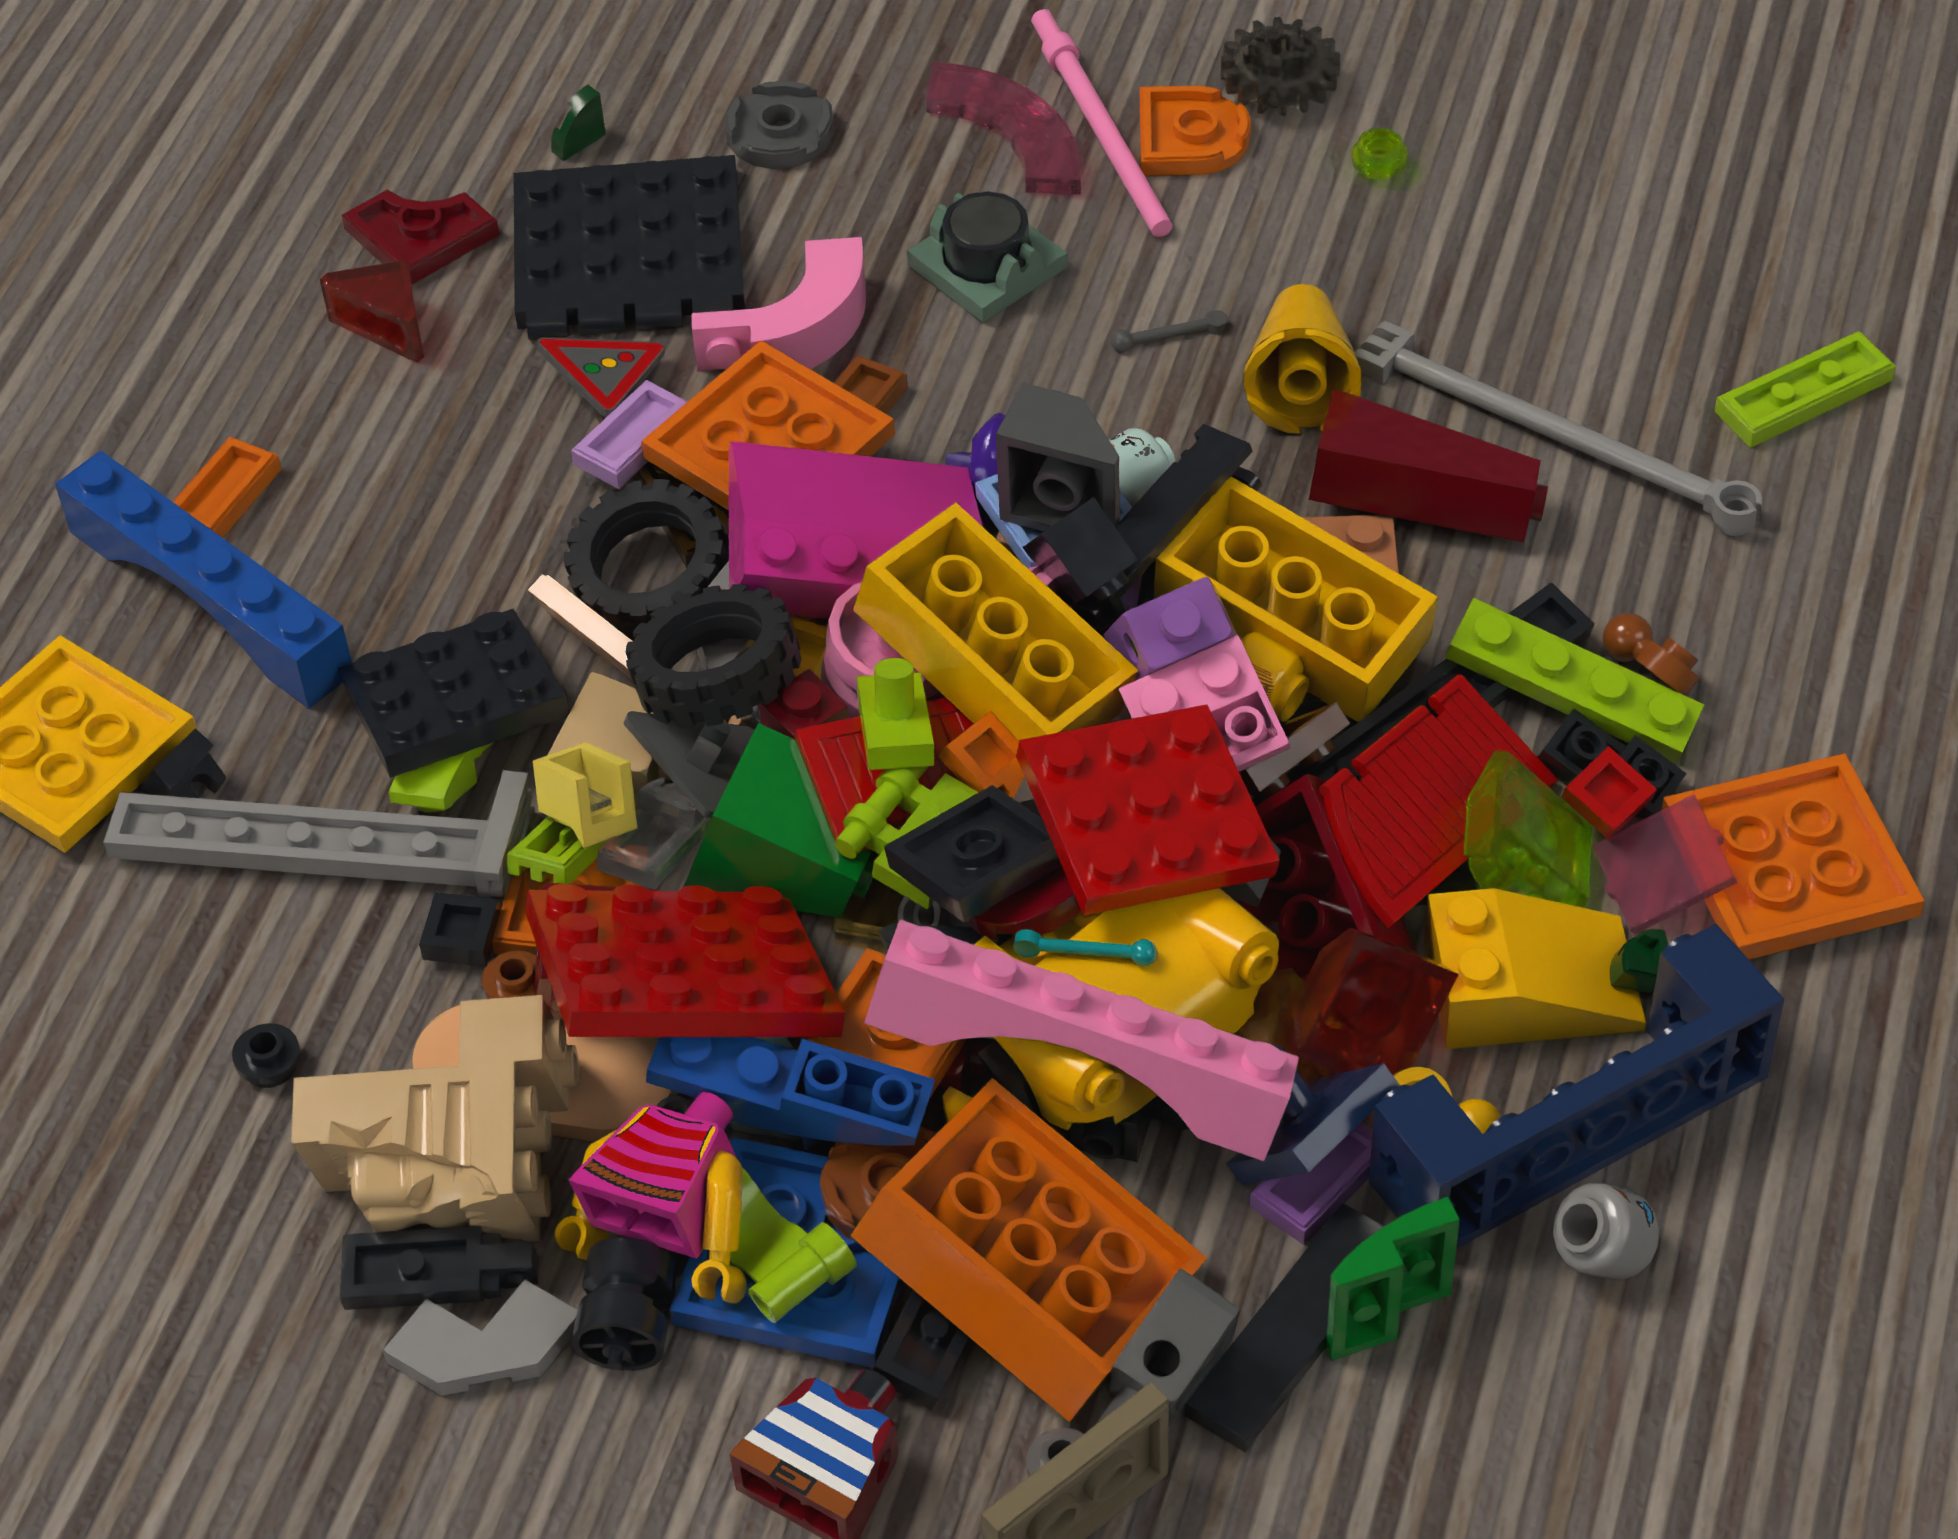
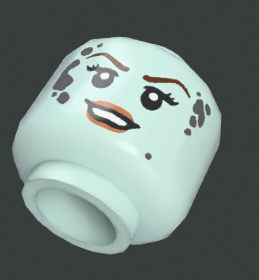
M1138 428L1127 429L1109 439L1119 455V490L1132 507L1172 463L1176 462L1174 454L1165 440L1160 437L1154 438L1145 430Z

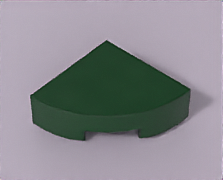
M588 84L568 101L572 108L565 117L561 128L559 129L555 126L552 133L551 152L563 161L606 135L600 93Z
M1643 930L1636 937L1628 940L1617 951L1610 965L1611 986L1654 994L1660 954L1668 945L1665 930Z

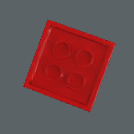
M1208 704L1019 740L1016 758L1083 916L1275 877L1280 861Z

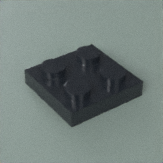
M994 785L989 786L884 846L890 869L964 923L977 915L986 913L994 905L1028 885L1043 880L1049 873L1062 866L1043 819Z

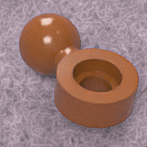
M1622 613L1613 617L1606 624L1602 636L1603 645L1607 653L1615 660L1624 663L1638 661L1675 691L1685 696L1688 695L1700 680V677L1691 670L1699 660L1670 637L1667 638L1662 646L1653 641L1652 629L1643 617L1634 613Z

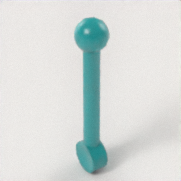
M1028 929L1020 930L1016 933L1013 949L1018 955L1027 958L1035 957L1041 951L1129 958L1136 965L1149 966L1154 963L1158 954L1155 944L1146 939L1138 940L1133 945L1042 938L1037 932Z

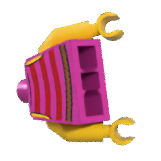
M708 1092L699 1093L685 1114L648 1104L639 1107L617 1130L590 1144L585 1151L582 1166L569 1180L574 1190L571 1204L577 1211L575 1216L564 1218L556 1227L555 1239L560 1248L576 1253L578 1258L587 1260L589 1249L602 1240L610 1239L608 1233L610 1231L629 1238L649 1241L658 1247L696 1259L703 1249L709 1250V1260L701 1263L693 1273L692 1286L695 1292L700 1297L713 1301L716 1294V1282L722 1275L721 1296L723 1300L732 1304L739 1303L747 1290V1280L739 1268L730 1265V1253L738 1251L742 1208V1166L724 1131L733 1118L730 1107L721 1098Z

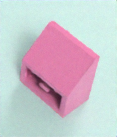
M1238 635L1119 688L1131 718L1208 704L1238 771L1291 748Z

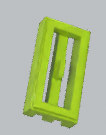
M548 816L507 853L508 874L520 876L525 870L530 868L531 880L543 882L548 876L553 874L554 883L571 884L620 836L583 848L573 829L554 821L552 817ZM560 839V841L553 848H551L547 853H545L554 843H556Z

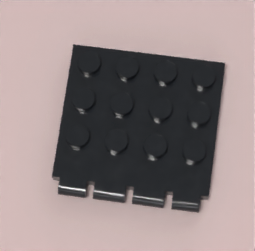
M735 155L513 173L515 318L517 329H527L529 340L542 337H568L569 325L576 324L579 325L580 335L626 332V320H636L637 331L683 327V316L692 315V313L745 310Z

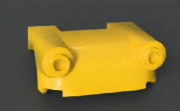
M1220 888L1085 916L1080 911L1075 918L1056 931L1041 936L1042 938L1127 945H1133L1142 939L1150 940L1155 944L1158 954L1154 963L1149 966L1136 965L1129 958L1041 951L1035 957H1022L1013 949V936L1000 946L987 936H984L974 944L984 949L1002 951L1016 960L1051 972L1069 974L1080 982L1118 995L1138 998L1145 1004L1185 1018L1202 1020L1214 1028L1231 1034L1237 1032L1255 1013L1254 1000L1260 986L1276 970L1279 940L1276 934ZM1003 1036L993 1037L1023 1073L1035 1096L1041 1116L1050 1123L1067 1131L1072 1123H1090L1111 1116L1115 1124L1140 1110L1157 1096L1148 1086L1118 1067L1080 1050L1042 1040Z

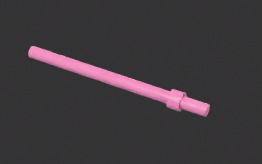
M1042 9L1037 11L1032 16L1031 22L1043 42L1042 53L1053 70L1061 73L1154 237L1166 236L1172 230L1173 224L1078 61L1080 52L1068 33L1061 31L1049 10Z

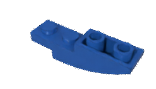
M659 1037L646 1073V1083L695 1098L702 1092L718 1096L732 1110L733 1118L731 1121L818 1140L884 1146L915 1145L935 1083L933 1078L802 1039L797 1051L754 1037Z

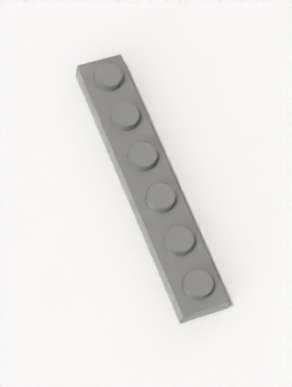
M120 792L103 843L108 858L476 887L473 869L488 820Z

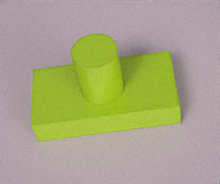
M902 658L883 659L875 665L874 675L857 676V700L868 770L934 766V741L921 672L914 673L913 664L908 660Z

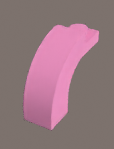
M862 237L805 241L806 270L803 280L795 291L777 303L755 309L692 313V334L697 371L727 369L760 340L809 369L822 364L840 351L858 329L866 307Z

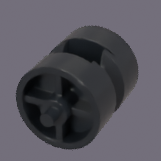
M626 1237L605 1239L594 1244L589 1249L582 1287L587 1295L581 1299L578 1306L572 1335V1346L580 1357L603 1368L627 1371L644 1370L655 1366L661 1361L668 1330V1321L663 1313L669 1309L672 1303L678 1271L677 1261L670 1252L652 1242Z

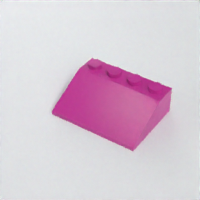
M731 441L729 445V589L732 584L748 585L749 590L755 591L758 587L771 591L773 599L779 597L783 600L789 615L829 619L836 600L852 585L862 582L867 565L955 502L982 526L968 467Z

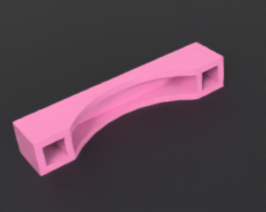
M900 920L884 959L864 1022L865 1024L928 1046L966 1038L1003 1036L1042 1040L1080 1050L1118 1067L1148 1086L1179 1114L1198 1139L1262 1161L1266 1158L1289 1102L1299 1059L1298 1056L1283 1052L1269 1043L1251 1041L1214 1028L1202 1020L1185 1018L1147 1005L1138 998L1118 995L1080 982L1069 974L1051 972L1016 960L1002 951L984 949L947 936L935 928L918 926Z

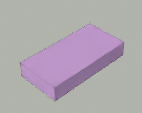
M646 380L571 450L573 465L620 489L648 462V460L643 458L641 441L688 401Z

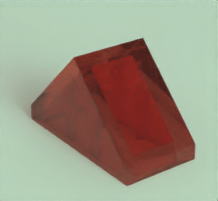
M408 260L329 272L320 279L330 322L415 363H418L424 357L418 311Z

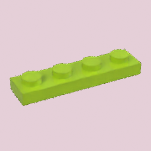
M1475 598L1472 599L1445 655V658L1567 715L1573 709H1576L1606 733L1627 743L1636 735L1675 765L1681 757L1705 705Z

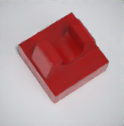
M1608 746L1565 787L1561 798L1603 836L1610 840L1653 799L1657 788Z

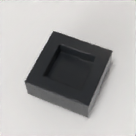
M435 892L419 943L423 960L486 967L493 946V935L501 911L499 900Z

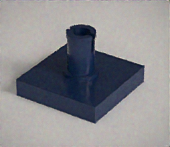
M1281 1045L1275 1046L1279 1050L1285 1052ZM1384 1063L1318 1078L1310 1085L1307 1084L1296 1069L1289 1102L1265 1160L1262 1161L1237 1153L1226 1164L1242 1185L1309 1173L1375 1110V1105L1389 1091L1400 1086V1084Z

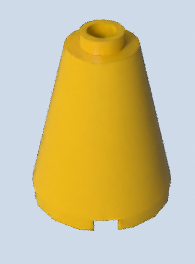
M1309 284L1290 286L1277 296L1246 361L1243 372L1244 390L1251 411L1266 425L1286 433L1300 434V427L1311 428L1320 426V431H1323L1333 390L1343 391L1358 397L1361 395L1362 370L1357 355L1326 293L1318 287Z

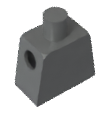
M1180 1268L1112 1366L1109 1392L1115 1398L1097 1423L1152 1382L1169 1399V1432L1184 1413L1187 1401L1232 1345L1240 1308ZM1153 1374H1160L1164 1377L1155 1376Z

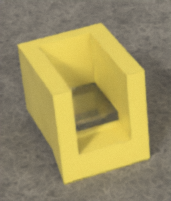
M587 742L533 760L538 811L552 817L554 821L573 829L583 848L638 829L630 761Z

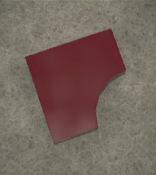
M387 189L342 214L344 229L407 287L500 235L497 220L465 192L444 200L422 202L402 198Z

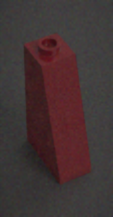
M1333 390L1318 446L1309 500L1524 542L1529 520L1540 522L1542 520L1548 486L1537 484L1541 460L1343 391Z

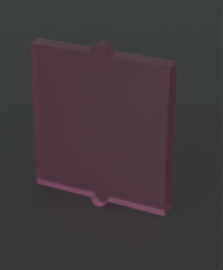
M1695 794L1624 829L1610 840L1605 839L1592 846L1608 880V883L1605 885V891L1611 899L1617 900L1629 929L1634 935L1738 883L1721 848V845L1724 843V837L1718 829H1712Z

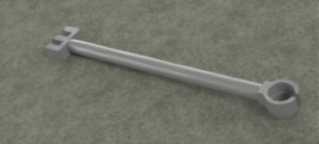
M1381 322L1373 331V335L1368 336L1361 344V349L1355 351L1361 365L1362 376L1384 384L1395 370L1702 504L1703 511L1712 514V518L1718 528L1727 535H1744L1749 532V529L1755 527L1756 520H1760L1762 495L1754 485L1746 481L1734 480L1723 482L1719 479H1716L1713 483L1412 352L1414 350V333L1390 322Z

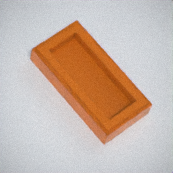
M229 436L176 497L173 503L224 538L282 470L279 456Z

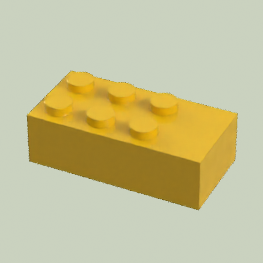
M1231 476L1156 558L1153 599L1201 578L1208 577L1215 585L1240 639L1249 633L1259 631L1299 654L1304 663V676L1310 680L1307 692L1321 698L1328 705L1337 702L1343 713L1357 722L1373 712L1431 639L1438 596Z
M956 502L867 565L853 609L905 660L911 662L913 667L918 672H921V675L970 721L976 723L991 711L1018 742L1022 739L1108 723L1121 713L1125 703L1119 688L1134 682L1139 671Z

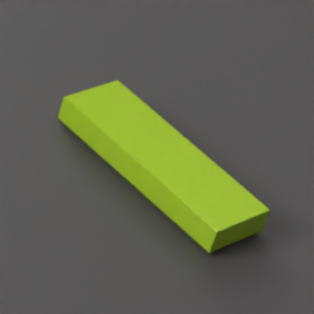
M1857 331L1718 396L1714 412L1752 448L1893 381L1896 365L1860 331Z

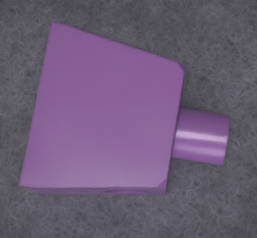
M1204 577L1123 613L1104 633V638L1139 670L1134 680L1136 681L1234 637L1237 633L1215 585L1208 577ZM1130 638H1131V640L1133 641V643H1134V645H1135V648H1136L1138 657L1136 656V654H1135V652H1134V650H1133V648H1132V645H1131V642H1130Z

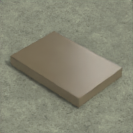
M1150 1382L981 1513L982 1539L1088 1538L1168 1475L1169 1399Z

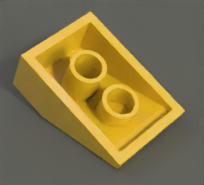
M1496 888L1428 894L1424 945L1445 1049L1645 1031L1646 1021L1639 991L1611 986L1610 982L1611 961L1617 951L1627 942L1621 916Z

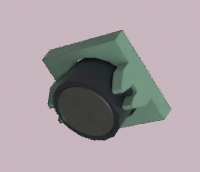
M989 191L971 193L965 196L957 193L954 195L953 204L948 208L943 204L938 205L930 223V236L907 250L908 266L983 323L1068 268L1067 252L1029 225L1026 209L1018 200L1006 194Z

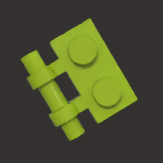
M928 766L884 769L876 780L877 790L866 803L856 804L843 821L845 829L835 840L834 844L843 856L851 859L856 858L864 846L878 853L879 856L873 864L872 877L928 909L934 900L889 868L884 846L979 792L946 773L932 790L919 784L918 779ZM897 806L912 814L900 830L886 822V819Z

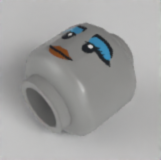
M1587 1183L1573 1189L1562 1200L1554 1218L1553 1237L1556 1250L1564 1262L1580 1273L1604 1279L1625 1280L1639 1274L1651 1262L1658 1248L1660 1229L1656 1213L1645 1198L1630 1190L1609 1184Z

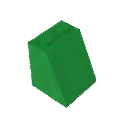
M758 723L711 818L683 887L698 885L711 888L716 892H743L749 887L764 886L779 891L782 894V898L789 899L795 911L841 918L851 895L864 900L873 881L872 870L874 861L868 859L872 851L871 849L860 851L856 858L853 859L840 855L835 847L834 837L796 740Z

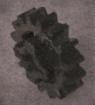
M1274 17L1273 26L1267 27L1260 21L1255 20L1252 24V32L1249 33L1238 28L1235 30L1234 41H1225L1223 56H1221V80H1225V92L1227 94L1238 93V104L1241 103L1245 106L1251 102L1258 103L1257 113L1263 114L1268 108H1277L1280 116H1286L1288 107L1296 106L1303 113L1308 112L1309 100L1323 104L1326 102L1327 91H1335L1337 89V77L1340 71V52H1335V40L1333 38L1322 39V28L1319 26L1306 31L1303 29V20L1301 19L1295 20L1292 24H1283L1280 17Z

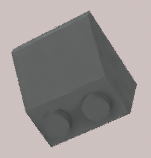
M1023 383L996 433L1000 520L1046 531L1094 497L1112 524L1116 526L1120 522L1119 455L1086 403L1078 396Z

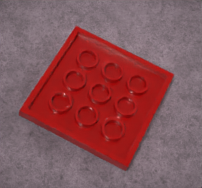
M556 884L549 887L548 890H528L526 917L569 1037H842L845 1011L791 901L782 898V894L773 888L753 886L746 888L743 892H716L708 887L690 885L682 887L679 891H650L638 885H621L613 891L585 890L572 884Z

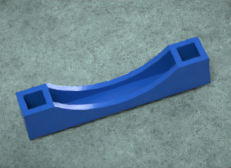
M100 450L55 483L70 533L108 561L124 560L137 563L176 585L201 605L227 630L271 682L305 707L310 709L343 683L338 668L351 664L352 661L344 628L340 622Z

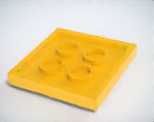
M59 635L0 687V812L66 853L115 808L120 792L132 793L176 746L195 728L197 729L194 717Z

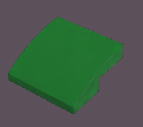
M1449 1197L1419 1207L1382 1227L1360 1243L1333 1271L1330 1281L1326 1351L1331 1361L1397 1340L1399 1314L1401 1311L1451 1295L1460 1219Z

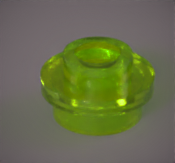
M1373 128L1360 135L1352 148L1351 161L1354 168L1362 175L1373 179H1386L1404 170L1407 165L1408 152L1398 133L1387 128Z

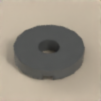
M791 81L762 83L752 87L753 94L746 96L742 100L740 94L731 101L725 114L727 144L738 158L753 166L781 169L802 165L814 160L829 147L835 134L832 105L826 97L825 101L818 97L816 89L803 83ZM776 121L790 122L784 126L769 125Z

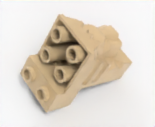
M543 995L460 1001L458 1066L294 1078L291 1144L325 1192L351 1191L354 1202L375 1232L398 1231L417 1224L427 1223L435 1228L481 1226L484 1233L500 1234L501 1238L522 1239L525 1242L540 1241V1217H549L551 1213V1188L548 1176L541 1175V1152H550L552 1146V1127L549 1112L568 1111V1086H577L579 1083V1059L576 1046L567 1045L564 1022L561 1018L554 1019Z

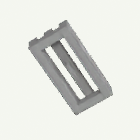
M503 770L473 869L478 897L498 899L500 909L502 908L511 874H508L507 853L530 833L536 814L535 806L531 804L533 798L532 790L528 789L530 782L529 774L525 772Z

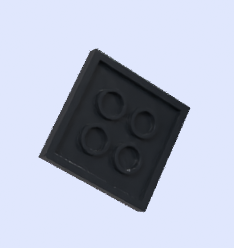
M514 608L504 612L485 613L477 617L472 623L445 632L426 633L418 637L413 643L386 652L376 651L367 653L359 657L354 663L338 668L344 688L390 778L568 717L570 713L564 691Z

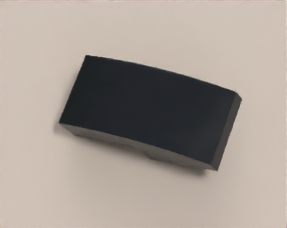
M1573 709L1537 757L1555 777L1569 784L1609 746L1657 788L1653 799L1635 815V817L1652 822L1662 809L1664 797L1673 794L1687 773L1636 735L1624 746L1576 709Z

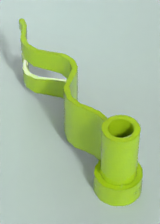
M742 1167V1208L738 1251L730 1253V1264L739 1268L756 1282V1284L748 1289L750 1297L762 1314L771 1322L776 1323L826 1281L834 1285L857 1267V1262L844 1240L828 1224L821 1222L809 1233H806L798 1225L782 1217L767 1201L758 1186Z

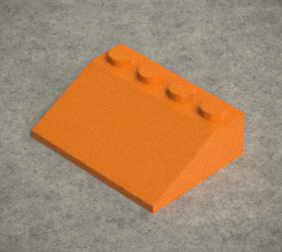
M993 1078L881 1189L850 1235L1068 1422L1075 1417L1111 1375L1112 1366L1178 1270L1181 1268L1193 1276L1207 1260L1204 1254Z

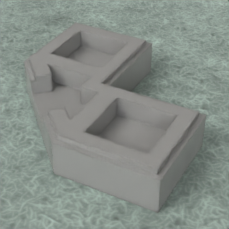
M524 1280L481 1331L426 1299L382 1351L387 1364L441 1396L469 1391L471 1384L511 1377L512 1382L541 1377L572 1339L577 1309Z

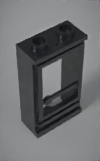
M1203 424L1194 433L1197 442L1189 450L1185 449L1180 455L1181 459L1178 462L1172 463L1115 526L1138 559V561L1123 571L1130 581L1100 603L1097 602L1093 594H1090L1077 603L1074 601L1072 609L1103 638L1104 633L1126 612L1120 598L1230 476L1255 491L1262 487L1260 479L1253 472L1240 467L1253 452L1249 442ZM1154 583L1138 599L1137 606L1153 600Z

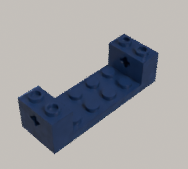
M1717 924L1693 936L1691 934L1681 935L1670 942L1660 954L1647 1030L1648 1034L1655 1041L1633 1053L1623 1051L1616 1054L1602 1066L1600 1071L1576 1084L1566 1082L1557 1086L1542 1102L1518 1115L1516 1113H1508L1501 1116L1483 1134L1434 1074L1412 1086L1408 1084L1400 1085L1389 1091L1375 1105L1369 1183L1397 1218L1426 1204L1449 1197L1460 1219L1456 1247L1458 1249L1768 1078L1784 998Z

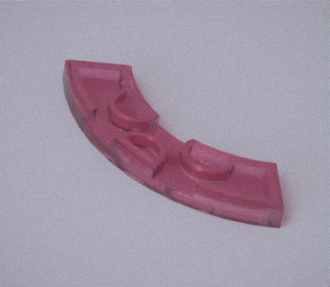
M932 62L926 96L927 113L955 116L979 124L989 130L996 128L1011 141V147L1022 164L1025 173L1026 192L1081 195L1082 178L1079 150L1066 122L1052 106L1030 89L993 72L953 63Z

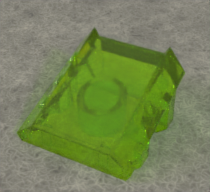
M1495 750L1467 798L1464 855L1469 858L1470 870L1475 880L1486 889L1496 888L1508 891L1512 886H1516L1524 891L1527 896L1585 908L1589 899L1592 825L1510 752Z

